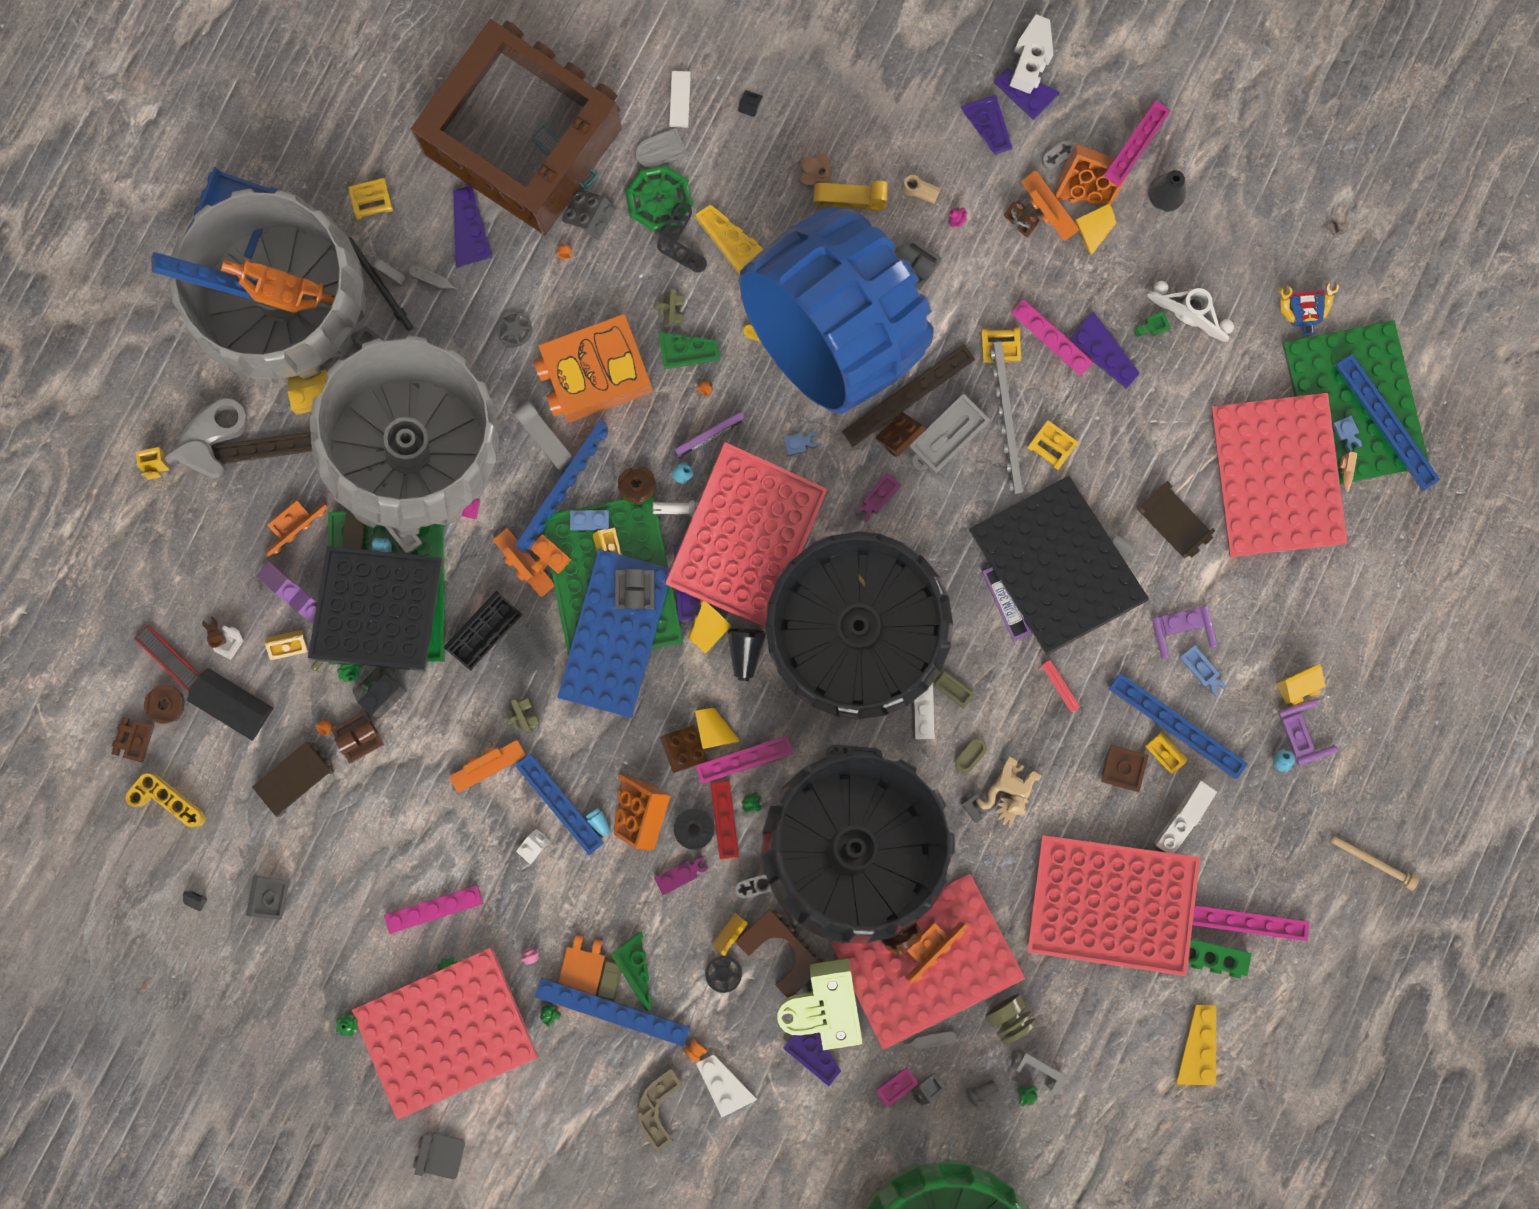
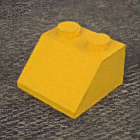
M321 370V374L308 379L300 376L288 378V396L291 410L295 414L311 412L313 399L321 395L326 385V370Z
M1320 664L1308 667L1276 683L1285 703L1292 702L1293 705L1304 701L1303 697L1308 694L1312 697L1321 693L1320 689L1325 687V682Z

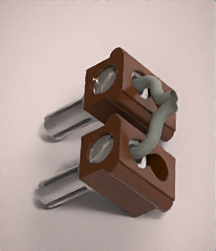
M1028 198L1022 202L1020 200L1012 202L1004 213V217L1012 224L1018 225L1017 229L1025 237H1029L1042 218L1040 215L1042 211H1039L1035 215L1033 213L1029 216L1026 215L1021 222L1017 221L1027 208L1026 206L1031 203Z

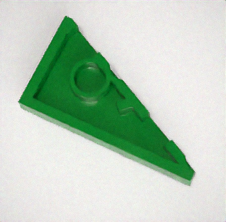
M638 932L610 953L644 1009L649 1011L652 1009L651 994L648 992L647 982L649 981V976L645 963L646 953L643 951L642 946L643 933Z

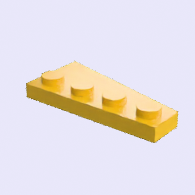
M711 204L695 214L697 221L738 274H740L743 267L763 250L757 241L749 238L743 233L742 229L729 222V219Z
M1195 1004L1175 1084L1216 1085V1005Z

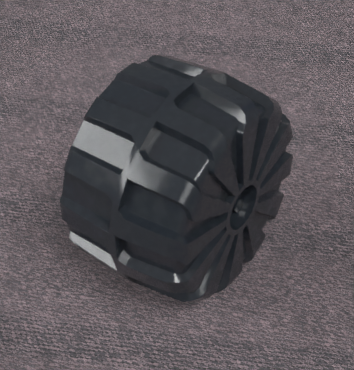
M857 531L822 538L812 543V545L785 566L778 576L767 604L765 628L771 659L777 672L794 694L810 706L836 717L864 719L886 716L900 710L929 689L941 673L951 648L953 620L950 599L943 582L920 553L907 544L885 535ZM859 574L865 581V587L859 581ZM860 620L865 623L862 631L854 629L856 621Z
M852 750L845 754L824 757L801 769L777 794L769 808L762 831L761 858L764 874L778 904L788 916L815 935L841 943H871L892 938L912 927L940 897L947 884L946 874L950 859L955 853V834L949 832L943 811L947 805L938 789L931 790L916 774L917 768L903 759H899L896 762L875 756L872 750ZM850 845L857 849V854L851 852Z

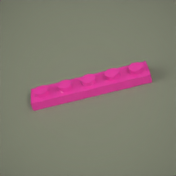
M1023 299L1011 312L1015 318L1079 376H1082L1094 363L1089 356L1026 299Z
M784 736L696 765L701 784L792 755L793 751L788 736Z
M476 885L386 914L384 918L388 932L391 934L482 905L483 900L479 887Z

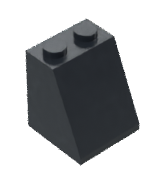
M376 667L353 691L356 701L371 716L381 718L407 690L384 667Z

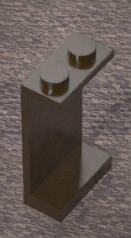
M1167 481L1137 510L1184 559L1188 556L1192 558L1200 551L1198 547L1202 543L1206 545L1214 538L1212 534L1216 530L1214 528L1209 530L1170 489L1173 486Z
M305 742L252 786L276 817H281L285 814L286 809L326 775L334 773L332 769L333 764L328 758H323L320 755L321 749L315 743Z

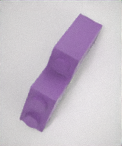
M268 561L256 576L277 596L314 624L318 601L298 586L282 570Z

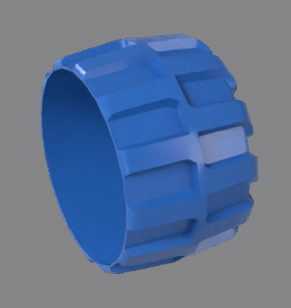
M825 208L790 227L741 269L738 282L745 312L755 333L776 365L806 397L818 406L820 405L832 413L842 414L893 385L925 355L926 349L931 345L934 327L927 320V316L932 313L928 298L918 292L915 283L919 279L907 260H899L895 255V244L881 229L871 227V223L864 216L849 209Z

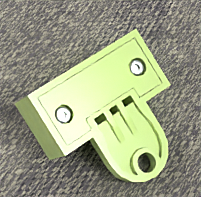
M849 958L810 964L813 993L794 995L786 998L778 1008L780 1027L792 1035L820 1032L823 1050L863 1044ZM786 1013H790L793 1015V1018L789 1021H786L782 1018V1016Z

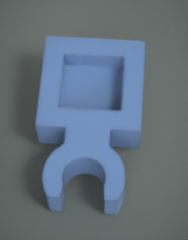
M1352 416L1332 424L1339 441H1346L1345 448L1348 452L1353 450L1351 443H1355L1357 448L1362 446L1361 441L1355 438L1359 431Z
M802 433L783 437L787 456L806 453L805 447L807 446L810 448L818 447V443L810 442V438L816 437V433H810L805 438H803Z

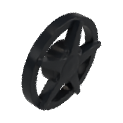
M718 956L708 964L705 977L708 985L714 991L728 993L736 989L740 984L742 970L739 963L732 957ZM720 959L729 960L726 966L719 967L714 963ZM731 961L737 966L739 975L731 973L729 969ZM713 965L717 970L716 976L709 980V968ZM731 977L738 978L737 983L728 989L727 981ZM716 980L723 982L725 990L716 988L711 982Z

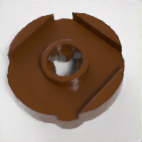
M638 467L639 469L629 468L618 478V489L621 497L636 505H640L654 494L657 487L653 473L644 467ZM640 482V486L635 488L633 483L638 484Z
M160 685L155 687L146 695L144 700L145 712L156 723L169 724L177 721L184 711L185 702L183 694L171 686ZM164 699L169 703L165 710L160 706V702H164Z
M915 923L912 927L896 936L883 939L882 943L888 951L900 955L905 949L921 940V930L918 924Z

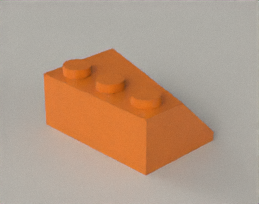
M1076 144L1059 175L1054 195L1058 201L1069 200L1072 203L1086 201L1089 204L1112 205L1126 178L1119 187L1103 176L1115 158Z
M619 773L621 791H617V798L620 799V804L615 815L614 835L635 849L654 850L671 795L647 781Z

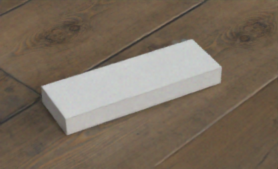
M672 71L670 127L688 128L691 80V72Z

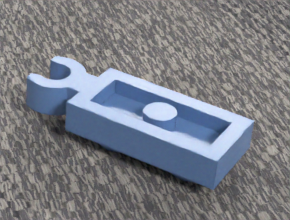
M1196 645L1179 657L1203 687H1206L1208 684L1210 685V691L1213 695L1219 694L1215 689L1216 685H1220L1222 689L1226 688L1224 682L1216 679L1220 675Z

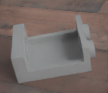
M1022 1049L1020 1052H1016L1011 1060L1013 1062L1012 1067L1018 1072L1022 1070L1025 1063H1028L1049 1075L1051 1078L1046 1087L1059 1095L1068 1078L1062 1072Z

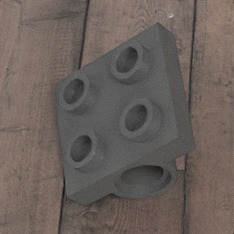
M910 238L897 254L899 260H907L919 279L915 283L916 288L921 290L942 260L941 257L913 238Z
M641 569L616 570L615 609L655 610V571Z

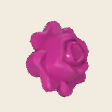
M964 207L949 211L950 219L948 223L952 228L955 226L960 227L966 223L968 212L965 211Z

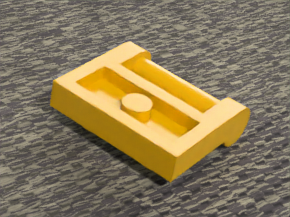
M385 178L348 187L356 220L385 211L388 213L394 211ZM384 199L385 204L360 210L359 205Z
M1020 328L991 331L981 329L983 363L994 362V359L990 357V348H993L994 342H988V338L1013 337L1014 341L1002 342L1004 362H1020Z
M1047 420L1027 448L1030 451L1034 450L1053 464L1056 470H1059L1079 442ZM1040 440L1061 454L1060 459H1057L1038 445V442Z

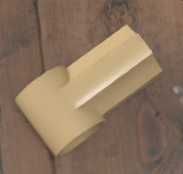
M916 175L906 177L902 185V191L906 196H915L932 204H935L941 189L920 180ZM907 183H914L916 188L910 189Z

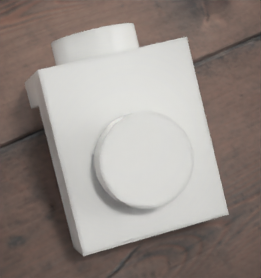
M223 626L222 631L226 637V643L220 647L213 648V650L231 660L243 643V639L238 629Z
M536 829L525 839L516 852L531 864L550 843V840Z

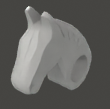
M224 398L204 407L187 424L179 438L176 449L165 457L166 462L171 464L178 461L187 468L215 480L221 478L225 472V467L215 458L212 445L240 437L246 430L248 418L243 406L236 400ZM226 410H233L239 415L237 423L230 428H222L217 424V417Z

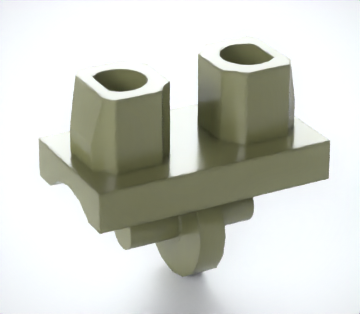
M670 289V292H666L665 298L659 297V303H655L653 309L659 310L658 316L664 317L663 326L670 327L672 324H681L684 319L683 313L675 312V306L682 307L685 296L676 293L675 289Z
M529 698L511 701L517 716L514 715L512 710L507 712L510 719L505 721L506 725L513 724L516 730L520 728L518 723L520 721L525 733L532 732V728L536 727L540 722L536 714L526 718L523 712L532 708Z

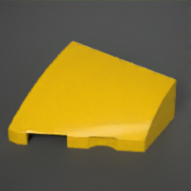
M1110 204L1075 220L1089 255L1095 252L1100 243L1116 225L1115 215Z
M701 600L700 605L702 606L698 616L694 618V626L689 632L688 639L706 654L731 625L711 605Z
M715 708L695 711L703 749L739 742V738Z
M735 912L714 939L712 945L725 956L728 952L727 950L736 941L748 922Z

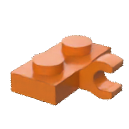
M543 534L531 548L541 558L531 567L538 574L547 565L560 574L572 560Z

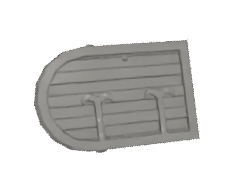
M677 128L642 141L636 150L637 161L645 168L662 166L687 156Z

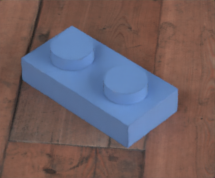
M609 510L570 511L571 531L609 530Z

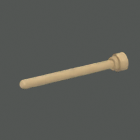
M1338 837L1331 838V842L1334 845L1401 880L1405 888L1413 891L1420 880L1418 876L1408 873L1404 874Z

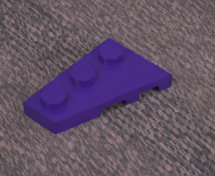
M996 95L960 107L994 155L1012 149Z

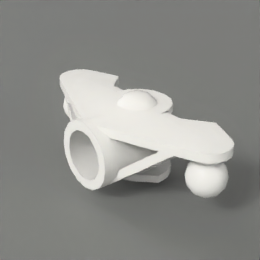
M1158 281L1154 284V292H1148V298L1158 306L1174 312L1176 317L1190 326L1199 327L1209 336L1220 341L1228 342L1229 336L1227 334L1233 331L1234 324L1229 319H1224L1218 324L1212 304V297L1208 291L1196 288L1165 295L1168 292V284L1165 281ZM1190 300L1199 302L1201 310H1195L1191 306Z

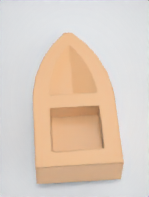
M1348 452L1342 456L1340 461L1346 492H1349L1357 458V453Z

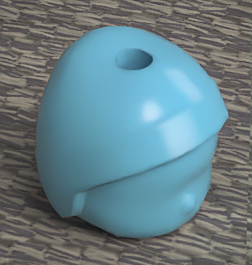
M687 462L679 463L672 471L673 479L681 484L687 483L694 474L693 468Z
M386 537L374 538L372 541V551L392 553L391 542Z
M1280 750L1274 757V768L1281 772L1291 770L1295 762V756L1290 751Z

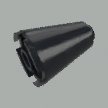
M1173 170L1153 180L1149 187L1148 196L1155 208L1170 212L1183 204L1186 198L1185 176L1182 172Z
M739 628L728 629V639L734 676L738 677L739 681H749V678L754 677L766 638V632L748 628L738 632Z

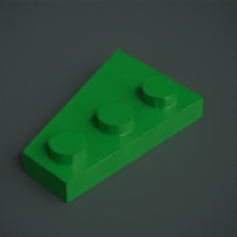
M658 331L664 370L720 361L717 340L692 338Z

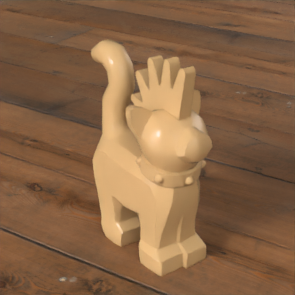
M1012 757L1008 758L1000 776L990 787L987 793V801L983 802L980 799H976L978 807L986 810L994 805L999 791L1012 795L1011 799L1001 798L1000 800L1003 803H998V806L1002 808L996 811V813H1002L998 821L1005 817L1003 825L1009 821V828H1011L1016 815L1024 816L1026 814L1025 804L1028 803L1027 799L1031 794L1032 786L1035 781H1039L1042 777L1035 771L1029 774L1024 781L1016 777L1017 772L1022 771L1024 766L1018 764V761Z

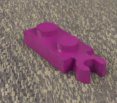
M886 473L863 499L862 503L866 506L859 508L856 515L858 516L861 512H865L867 516L864 522H867L870 519L871 512L873 511L877 514L900 488L901 484Z
M703 857L696 859L693 865L688 860L655 877L654 879L662 895L698 878L695 872L706 871L708 869L707 866L704 868L698 866Z

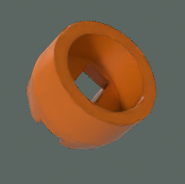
M560 244L557 248V257L560 259H570L572 257V248L568 244L566 246Z
M704 380L696 388L703 396L708 397L713 391V384H710L708 380Z
M323 719L315 728L321 735L328 736L331 733V729H333V724L331 721Z

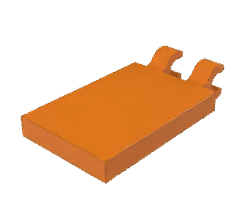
M577 934L575 935L573 947L568 946L566 949L558 983L596 995L606 956L600 954L603 940L595 939L592 952L581 950L584 936Z

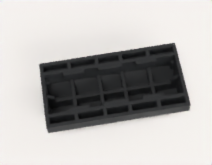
M496 590L449 640L444 648L471 671L523 614Z
M207 668L197 677L187 697L189 703L254 741L274 709L269 704L210 668Z

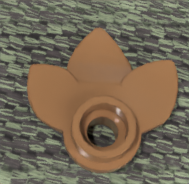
M819 152L816 158L805 157L800 160V165L804 171L798 179L800 183L812 186L817 182L827 183L831 180L833 173L829 167V158L824 153Z

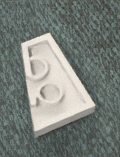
M715 1054L696 1063L721 1117L757 1100Z

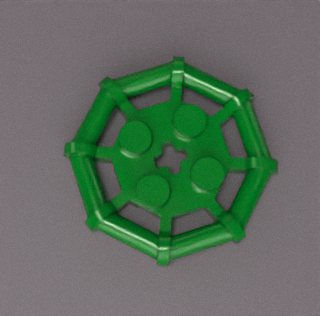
M668 164L648 169H639L636 177L624 191L629 208L628 216L630 219H635L650 229V232L664 229L669 220L656 222L657 218H671L673 210L681 203H686L693 207L694 202L691 199L689 179L668 167ZM662 174L661 179L649 180L647 177ZM666 174L678 183L673 185L670 181L665 180ZM644 180L646 184L642 187V190L640 192L635 191L640 182ZM681 187L684 200H679L677 196V190ZM658 194L664 196V198L661 199L660 203H658L657 200H654V198ZM634 197L640 198L641 207L636 209ZM685 207L684 209H680V217L677 218L675 216L674 220H678L681 222L683 216L686 215L688 208ZM641 213L650 214L653 217L652 221L642 216ZM673 223V224L670 225V227H676V228H677V227H679V225L676 224V223Z

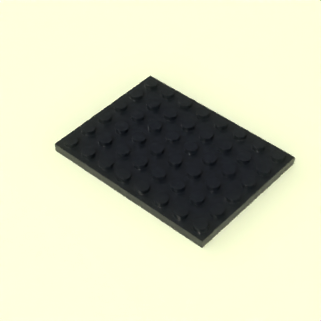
M1070 476L1059 480L969 529L970 534L1046 656L1149 601V597Z

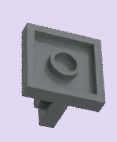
M254 875L246 916L282 920L289 881Z

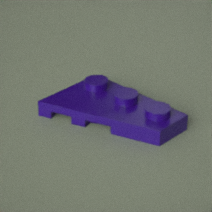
M1008 67L993 82L1033 120L1060 94L1059 91L1040 82L1038 87L1033 88L1030 94L1009 86L1014 70Z
M818 1033L793 1035L783 1047L785 1051L828 1086L831 1085L841 1072L829 1050H823L822 1039Z

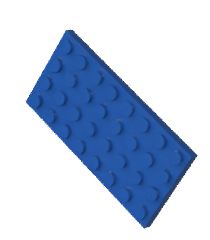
M598 550L557 698L629 718L633 717L669 587L664 583L670 568ZM641 569L655 571V610L615 609L616 570Z

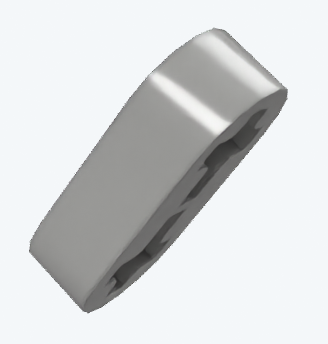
M1063 141L1048 151L1042 160L1043 167L1049 171L1058 168L1068 160L1075 147L1074 144L1070 141ZM1063 147L1065 149L1070 148L1069 154L1067 152H1064L1062 155L1060 154ZM1048 157L1050 159L1057 157L1054 161V165L1052 163H1047Z
M378 258L372 264V268L400 286L406 279L403 274Z

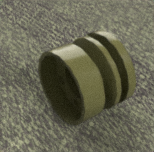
M1019 993L1005 999L985 1014L992 1027L1002 1025L997 1031V1035H1004L1001 1038L1003 1045L1023 1038L1038 1024L1035 1018L1029 1019L1033 1015L1031 1011L1021 1013L1027 1005Z

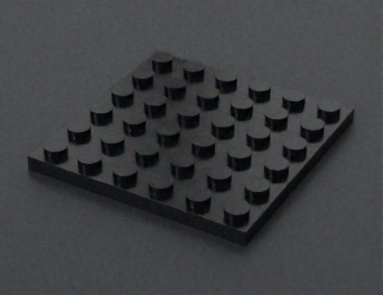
M327 546L308 659L426 672L443 559L441 557Z

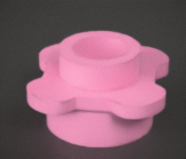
M531 947L524 950L520 960L524 961L526 965L536 962L540 958L538 955L539 948L533 949Z

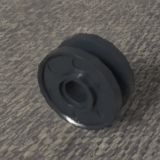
M689 809L677 817L674 824V835L683 847L690 850H698L705 847L712 840L714 824L706 812L699 809ZM691 824L699 826L700 831L698 834L691 835L688 828Z

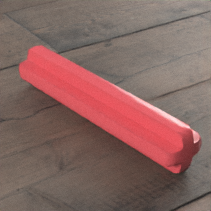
M1048 660L1043 663L1042 668L1070 712L1079 709L1080 705L1052 661Z

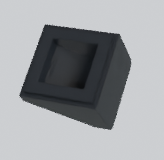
M745 90L740 99L738 111L755 117L763 96Z
M191 890L184 891L183 903L197 911L202 910L207 900L206 897Z

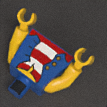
M1328 281L1325 283L1327 292L1325 290L1295 293H1292V288L1288 285L1286 286L1287 290L1285 293H1283V288L1279 287L1278 293L1282 295L1280 298V311L1291 322L1293 327H1303L1304 336L1314 335V325L1320 324L1327 317L1333 303L1334 293L1338 291L1339 286L1335 282L1334 287L1330 289V282Z

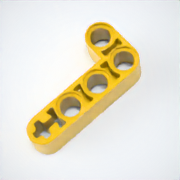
M873 181L871 186L816 183L814 185L813 204L827 207L884 210L887 205L888 183L885 181Z
M143 774L126 794V802L130 806H144L153 798L188 827H200L205 822L206 817L203 811L156 774ZM151 777L153 780V784L149 788L146 782L147 779ZM164 789H166L168 792V796L166 799H163L161 797V793ZM136 793H139L141 796L138 803L134 801ZM179 801L183 804L181 811L176 809V804ZM190 815H196V816H195V819H196L197 821H196V822H192V821H193V817L190 816Z

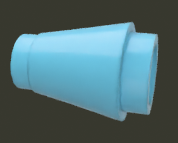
M597 807L586 815L587 822L602 837L612 831L603 810L600 811Z

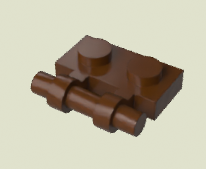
M122 717L121 723L117 726L118 733L116 740H113L111 754L119 756L121 749H123V758L143 763L154 725L134 720L132 727H129L130 719ZM126 732L130 733L127 744L123 743Z

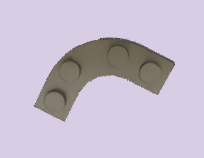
M672 1068L651 1082L644 1091L639 1104L638 1118L640 1127L656 1153L673 1141L659 1118L661 1102L666 1096L683 1085Z

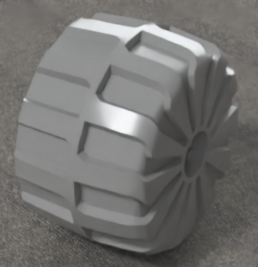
M251 188L232 192L230 198L213 206L206 205L193 216L194 223L183 239L177 240L171 257L217 270L221 269L223 259L241 265L246 258L244 253L252 232L262 228L263 231L249 262L284 271L316 284L322 282L324 292L336 295L332 306L320 302L316 309L309 308L292 313L252 299L174 278V281L169 284L172 302L184 318L186 323L185 329L209 357L235 373L258 381L278 384L279 379L300 376L308 379L321 374L320 365L329 358L346 354L354 344L350 336L355 325L365 318L367 300L364 294L361 263L349 238L331 218L322 211L308 205L295 194L278 190L275 194L255 193ZM247 274L245 275V278L257 280L252 276H249ZM303 294L301 300H313V296Z
M409 335L406 339L382 341L378 338L363 343L361 350L344 361H336L326 373V385L321 395L313 399L310 415L312 457L320 479L337 502L352 512L358 521L373 529L376 525L396 528L402 535L419 534L420 527L432 524L447 526L461 518L463 510L474 499L482 496L491 479L499 449L498 423L494 404L486 384L476 380L470 371L468 361L453 349L446 351L427 343L426 338ZM411 383H418L420 385L419 389ZM371 466L373 470L369 471L366 467ZM383 481L387 484L385 488L381 485Z

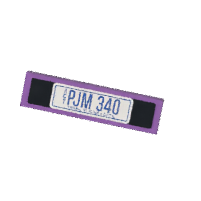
M738 412L675 448L678 458L685 456L743 423L744 416L741 412Z
M989 568L982 571L1012 641L1014 642L1030 635L1031 632L993 569Z

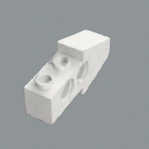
M1036 14L1020 37L1014 49V52L1020 54L1009 86L1029 94L1033 88L1038 87L1041 77H1038L1039 72H1043L1045 65H1049L1053 57L1050 19Z
M1199 779L1176 808V812L1154 841L1155 845L1166 853L1175 854L1193 827L1198 824L1217 791Z

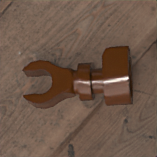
M211 616L212 622L208 625L203 620L202 625L207 630L208 645L212 648H217L226 643V637L217 629L218 622Z

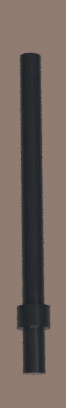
M350 237L349 240L361 265L394 311V316L398 321H401L407 331H411L414 327L406 317L407 313L403 308H400L355 241Z

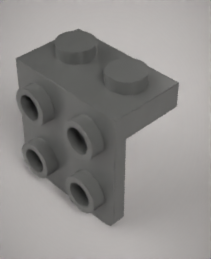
M579 189L563 215L562 221L565 224L584 229L591 237L599 240L616 207L604 196Z
M430 1131L426 1132L424 1137L421 1136L418 1142L420 1153L414 1159L413 1168H416L414 1174L423 1176L425 1173L448 1179H456L463 1156L465 1141Z

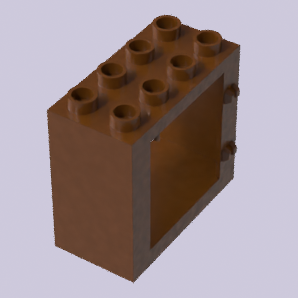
M490 19L410 130L423 155L546 236L579 190L581 183L590 170L594 169L622 130L619 117L620 108L615 102L617 95L612 89L602 83H599L594 88L583 81L586 78V74L573 63L567 62L565 67H562L552 59L555 57L554 52L543 43L536 41L532 47L523 41L524 33L513 23L505 21L501 26ZM501 53L583 107L526 187L444 132ZM585 122V124L581 128V132L578 131L582 123ZM549 169H550L551 171L549 172V174L547 175V178H546V180H545V179H544V176L546 175V173H547V172L549 171Z

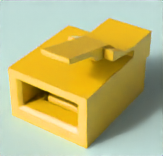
M160 447L135 452L137 466L144 472L141 475L145 476L148 480L161 477V472L170 470V464L165 460L167 455Z

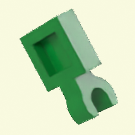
M1164 311L1147 317L1145 319L1146 324L1137 327L1134 332L1136 337L1143 336L1148 332L1153 337L1169 331L1171 327Z

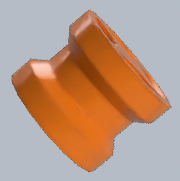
M694 1038L691 1039L690 1045L683 1049V1052L696 1063L700 1061V1056L708 1051Z

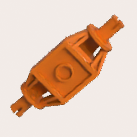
M245 258L241 265L223 259L220 271L238 276V284L243 286L254 301L292 313L309 308L316 309L320 302L332 306L336 295L323 291L322 282L316 284L284 271L249 262L247 258ZM245 275L256 278V285L246 279ZM303 294L313 296V300L301 299Z

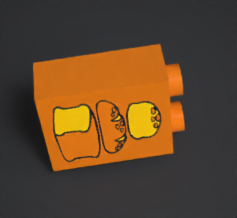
M625 314L538 345L542 357L533 360L541 382L551 379L555 392L546 395L553 416L564 414L568 424L653 393L649 377Z

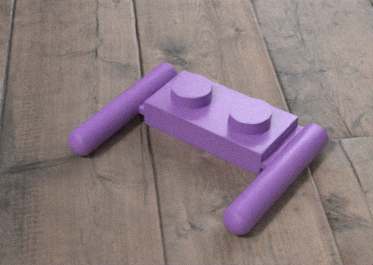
M1208 606L1152 619L1163 659L1169 657L1165 635L1204 626L1210 647H1217V640Z
M1318 698L1278 711L1299 766L1338 752V748L1335 745L1315 752L1303 717L1300 714V711L1318 706L1320 704Z

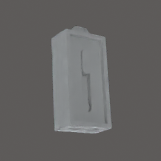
M963 393L909 446L908 451L914 456L912 460L914 468L921 472L928 470L935 477L988 426L990 419Z

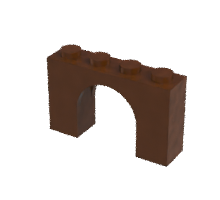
M769 909L735 942L748 956L766 940L771 938L785 939L793 946L796 953L795 964L776 983V987L788 998L794 996L811 980L810 964L821 963L823 960L816 953L812 955L807 950L810 946L803 939L798 940L794 936L796 931L789 924L785 926L782 923L783 917L776 910L772 912Z

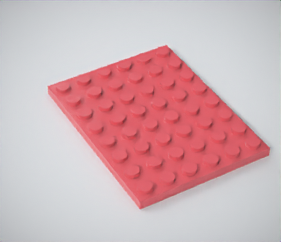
M1328 393L1213 406L1211 410L1230 557L1348 544Z
M724 442L664 584L765 628L767 604L778 576L785 566L802 552L827 488Z
M1042 835L1028 952L1187 976L1200 857Z
M971 874L946 885L934 905L916 922L921 930L920 934L932 922H935L946 935L959 922L968 926L964 930L965 934L960 939H955L949 951L944 954L942 953L937 958V963L931 968L928 967L923 972L924 976L918 982L912 984L905 979L918 965L906 950L902 954L896 955L885 948L882 940L866 944L831 942L839 960L849 958L854 991L883 1050L1025 980Z
M492 947L352 1010L354 1018L358 1020L357 1025L397 1120L539 1057Z

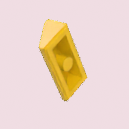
M615 528L598 530L593 533L597 554L600 549L622 555Z
M304 630L267 637L265 640L270 660L308 652Z
M1163 731L1159 732L1145 745L1171 775L1188 760Z

